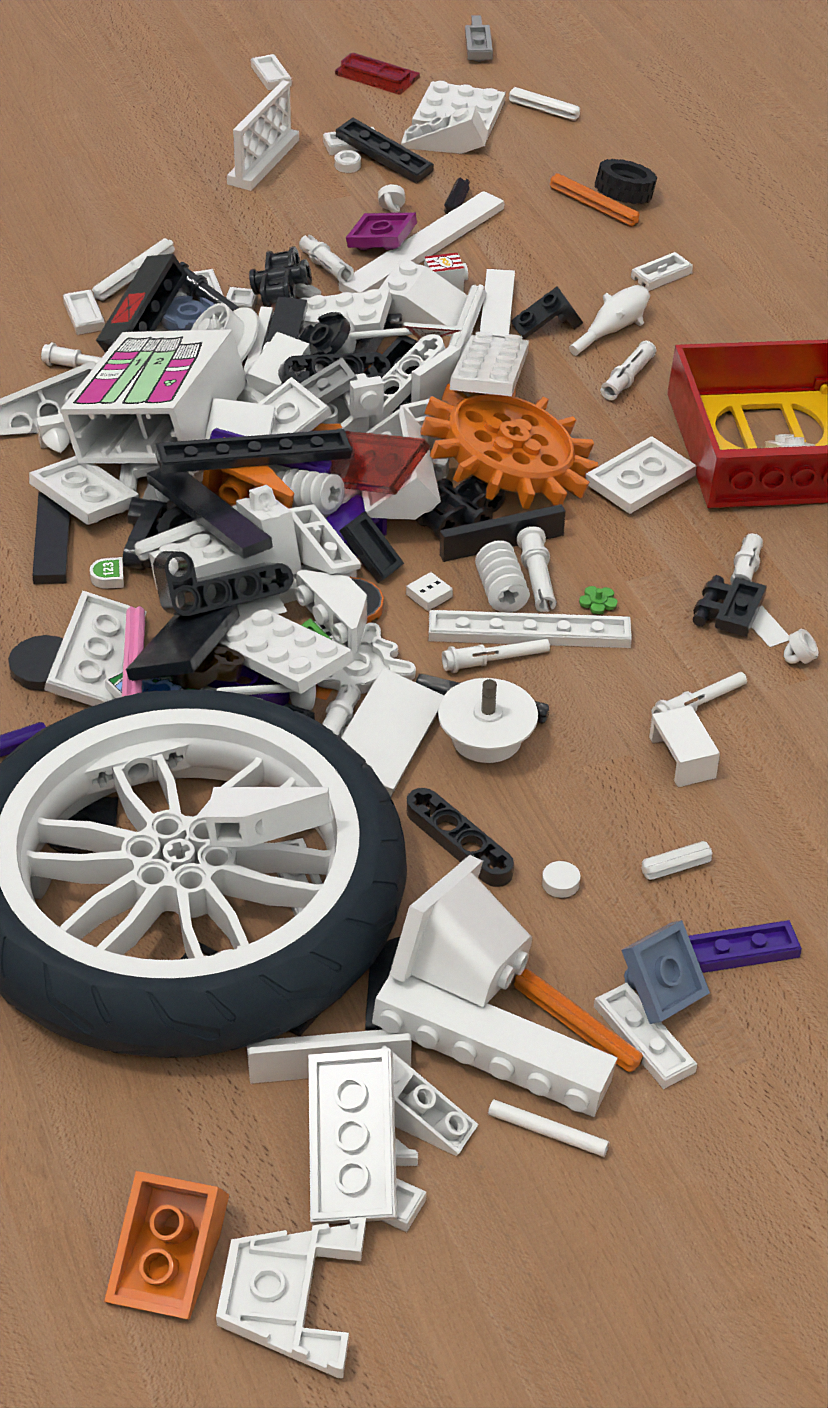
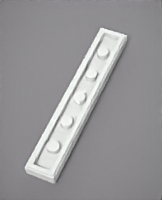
M430 610L428 641L515 644L548 639L549 644L552 646L631 648L630 617L447 610Z

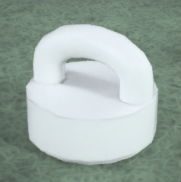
M393 184L382 187L378 191L379 205L391 213H399L400 207L405 204L404 189Z
M799 629L789 635V643L784 650L786 662L795 664L801 661L807 664L818 658V647L809 632Z

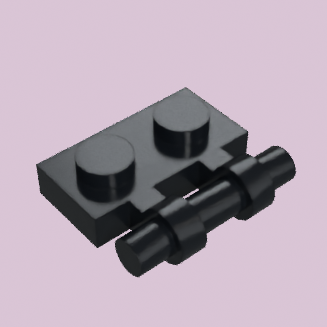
M715 575L711 581L705 584L702 591L703 598L698 600L694 607L693 623L697 626H703L707 620L714 618L716 619L715 628L747 637L765 598L767 586L736 577L732 585L724 583V579L721 576ZM720 599L724 600L723 603H719L717 601H719Z

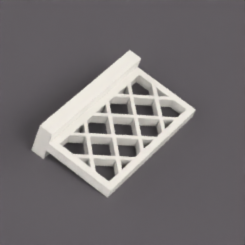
M282 80L233 129L235 167L227 175V185L252 191L299 141V131L291 129L290 82Z

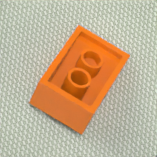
M268 465L204 470L202 484L230 506L236 505V500L250 498L249 490L268 485L272 488L276 500L288 509L292 508L294 492Z
M136 1171L104 1302L190 1320L220 1238L229 1194L216 1186Z

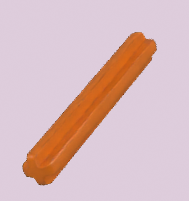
M556 173L550 179V187L624 224L632 227L639 222V212L559 173Z
M525 968L521 975H516L514 987L596 1049L618 1057L616 1064L627 1072H633L639 1067L642 1062V1053L531 970Z

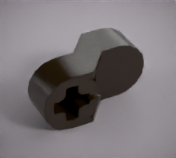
M216 646L193 673L174 675L172 678L178 685L196 690H201L214 680L237 681L240 678L245 658L234 649Z

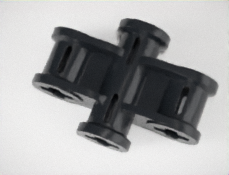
M293 246L288 251L273 253V251H267L265 270L257 271L256 269H251L249 271V280L254 295L260 294L264 307H271L272 304L277 303L278 297L295 298L296 284L304 283L305 285H311L312 275L307 259L300 261L298 250Z
M475 476L461 482L456 488L453 487V483L450 480L444 478L437 482L441 502L432 511L418 517L416 521L421 526H428L434 531V535L440 539V530L493 519V513L502 506L506 493L503 489H500L494 499L490 500L486 498L488 483Z

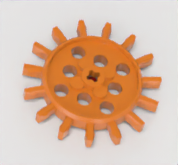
M450 383L447 384L443 393V401L433 396L430 397L424 412L428 416L425 417L420 433L424 436L444 439L435 440L430 456L432 459L454 457L459 463L453 478L456 482H460L470 475L475 476L488 483L486 498L490 500L494 499L500 489L517 492L523 509L530 508L535 493L542 492L554 506L563 505L567 496V492L564 489L580 499L584 496L590 483L586 479V473L598 467V462L586 459L592 450L594 442L592 439L571 438L570 434L576 419L572 416L557 420L546 411L549 399L542 397L533 404L516 397L515 389L512 396L470 392L468 397L461 391L450 390Z

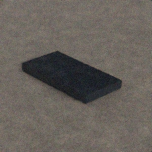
M237 605L190 616L174 615L126 668L129 680L137 681L193 673L240 617Z

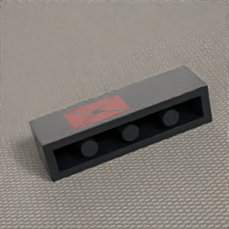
M174 254L146 257L96 339L105 353L122 332L156 330L188 276Z

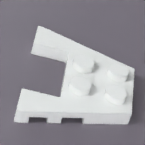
M366 1218L350 1219V1224L329 1227L328 1223L313 1225L312 1231L288 1235L287 1231L284 1230L231 1239L216 1314L217 1326L336 1378H343L349 1333L304 1328L315 1258L318 1256L361 1261L366 1231Z

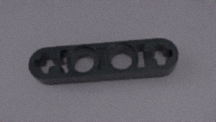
M377 352L298 355L287 358L280 365L278 376L282 383L291 377L298 383H301L317 373L315 364H321L326 368L340 358H343L346 363L354 368L355 375L364 373L367 378L376 376L382 378L391 369V365L385 355ZM373 363L375 368H368ZM292 367L293 371L301 373L296 377V374L290 372L289 368Z
M417 788L408 794L406 812L409 819L460 863L469 855L483 860L478 877L480 880L493 887L507 885L512 880L514 870L512 856L440 795L428 788ZM443 822H450L455 824L456 828L446 831L440 829L438 825ZM466 843H476L481 848L471 852L463 849L462 846Z

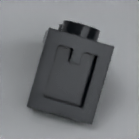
M558 286L511 320L523 339L529 337L556 316H558L562 323L568 320L574 330L583 324V321Z

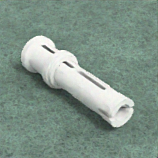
M533 526L524 528L518 533L517 544L522 549L521 563L529 572L535 607L540 612H549L547 601L549 600L552 610L556 607L557 603L547 567L550 561V553L544 546L546 542L544 531L539 527Z

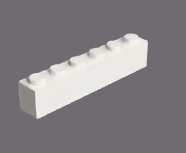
M411 975L404 982L389 976L375 999L372 1024L381 1027L389 1033H408L411 1035V1040L417 1042L422 1047L434 1049L453 1057L460 1063L469 1064L492 1074L498 1079L507 1080L526 1088L536 1095L545 1096L566 1105L571 1110L583 1112L594 1117L612 1081L618 1057L488 1003L481 1007Z

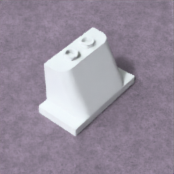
M469 855L409 906L389 976L404 982L412 975L484 1007L501 988L506 990L509 987L515 974H522L528 962L532 936L478 879L483 860Z

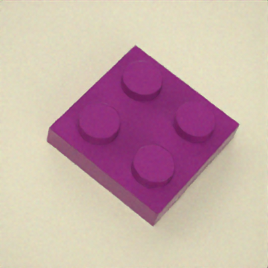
M416 212L364 213L346 236L347 247L358 248L359 250H368L373 247H384L386 250H393L400 247L417 224Z

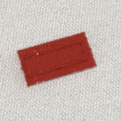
M356 53L347 55L341 60V66L335 70V75L398 95H401L420 78L419 72Z

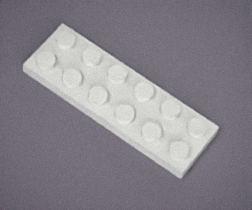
M476 332V335H471L451 376L450 390L512 396L528 354L529 340H522V336L512 334L505 335V338L493 337V333Z

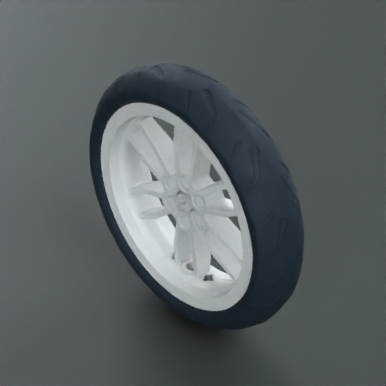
M170 690L137 693L89 707L45 727L24 741L0 763V995L9 1004L15 1006V1009L61 1037L104 1051L155 1058L198 1057L233 1051L274 1038L298 1027L340 999L370 968L385 946L396 922L406 884L407 863L401 821L389 792L372 767L366 763V760L339 735L334 734L332 730L297 711H292L288 707L240 693L211 690ZM174 778H207L227 781L221 787H297L296 784L299 787H329L332 822L314 827L324 840L327 850L323 851L282 843H261L251 847H211L206 822V813L210 800L198 815L184 816L181 814ZM159 780L169 805V810L153 814L133 792L131 786ZM117 791L128 819L138 832L91 821H73L68 819L89 804ZM45 843H51L96 853L67 854L40 851ZM265 873H302L327 876L323 884L317 885L273 877ZM33 876L80 884L110 885L93 895L59 927L38 908L32 894L30 879ZM223 895L269 906L300 907L304 909L279 929L249 944L236 912ZM133 907L128 916L97 947L80 940L103 922ZM173 911L179 915L184 949L188 959L154 960L124 956L127 951L137 944L162 912ZM208 914L229 938L234 950L228 949L215 955L203 956L192 927L191 918Z

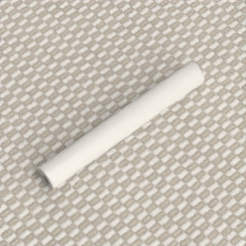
M493 1099L489 1107L488 1115L602 1157H605L610 1142L495 1099Z

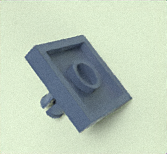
M682 920L671 922L621 950L628 966L624 973L625 983H628L633 990H637L649 1024L664 1021L710 993Z

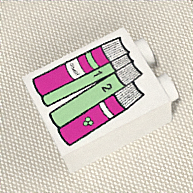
M232 329L122 332L60 409L78 463H158L154 452L155 443L205 439L213 398L235 401L247 385Z

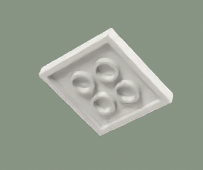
M432 81L412 118V125H422L430 122L437 116L445 117L453 114L460 108L468 109L476 106L488 131V139L505 103L506 92H500L493 88L480 89L466 84L454 85L448 84L445 81Z

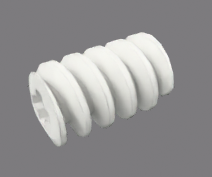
M296 468L288 471L280 470L276 474L294 492L292 508L314 504L321 514H331L340 507L344 498V482L337 474L329 475L328 473L310 472Z
M494 541L486 544L476 555L475 564L488 602L493 609L499 612L510 613L517 611L527 603L530 593L514 548L505 541Z

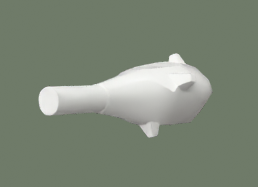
M634 285L617 292L613 296L608 293L604 294V305L598 311L588 332L569 346L570 352L577 356L602 336L617 332L633 323L639 326L643 325V312L651 296L648 289L644 286Z

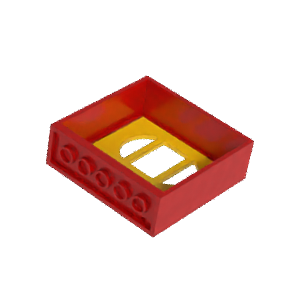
M828 339L675 345L667 395L690 460L697 465L696 477L707 508L828 503ZM779 408L783 413L790 433L794 437H804L793 409L799 410L818 422L822 428L823 437L815 446L757 448L743 410ZM727 411L732 412L746 449L728 442L718 432L716 421L723 413Z

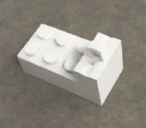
M268 485L249 490L250 498L236 500L237 511L270 535L273 547L243 559L213 534H197L192 536L189 541L180 544H165L159 550L149 553L156 589L153 563L155 557L163 551L187 553L193 560L197 578L268 562L283 563L292 570L293 575L296 574V572L302 569L292 511L275 499L273 490ZM172 558L169 563V571L174 575L178 570V562L175 558ZM276 575L269 578H261L262 582L269 583L271 580L276 579ZM244 577L238 583L240 592L246 590L247 587ZM213 584L207 590V596L210 601L216 595V589ZM179 592L175 599L178 608H181L185 602V596L182 592Z

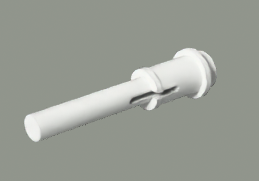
M53 342L49 345L45 344L41 353L42 362H46L48 366L57 364L76 368L93 360L96 365L101 357L81 354V350L58 347Z
M548 639L489 648H485L483 644L460 649L450 646L446 651L442 652V664L445 671L457 673L459 669L486 666L487 661L549 652L550 644ZM495 653V654H493V655H483V656H479V655H482V654Z
M738 672L694 693L686 691L668 701L659 700L652 708L651 713H660L690 705L696 712L699 705L747 683L746 675L743 672ZM696 697L698 698L697 701L686 706L684 705L685 702Z

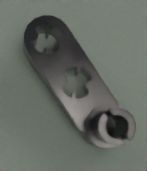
M132 498L128 512V523L135 526L124 547V567L145 570L146 567L152 568L150 559L143 561L138 558L134 545L138 541L157 535L156 525H158V520L162 518L163 513L168 511L166 502Z

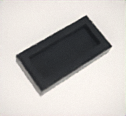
M366 511L339 530L377 583L383 581L404 564Z

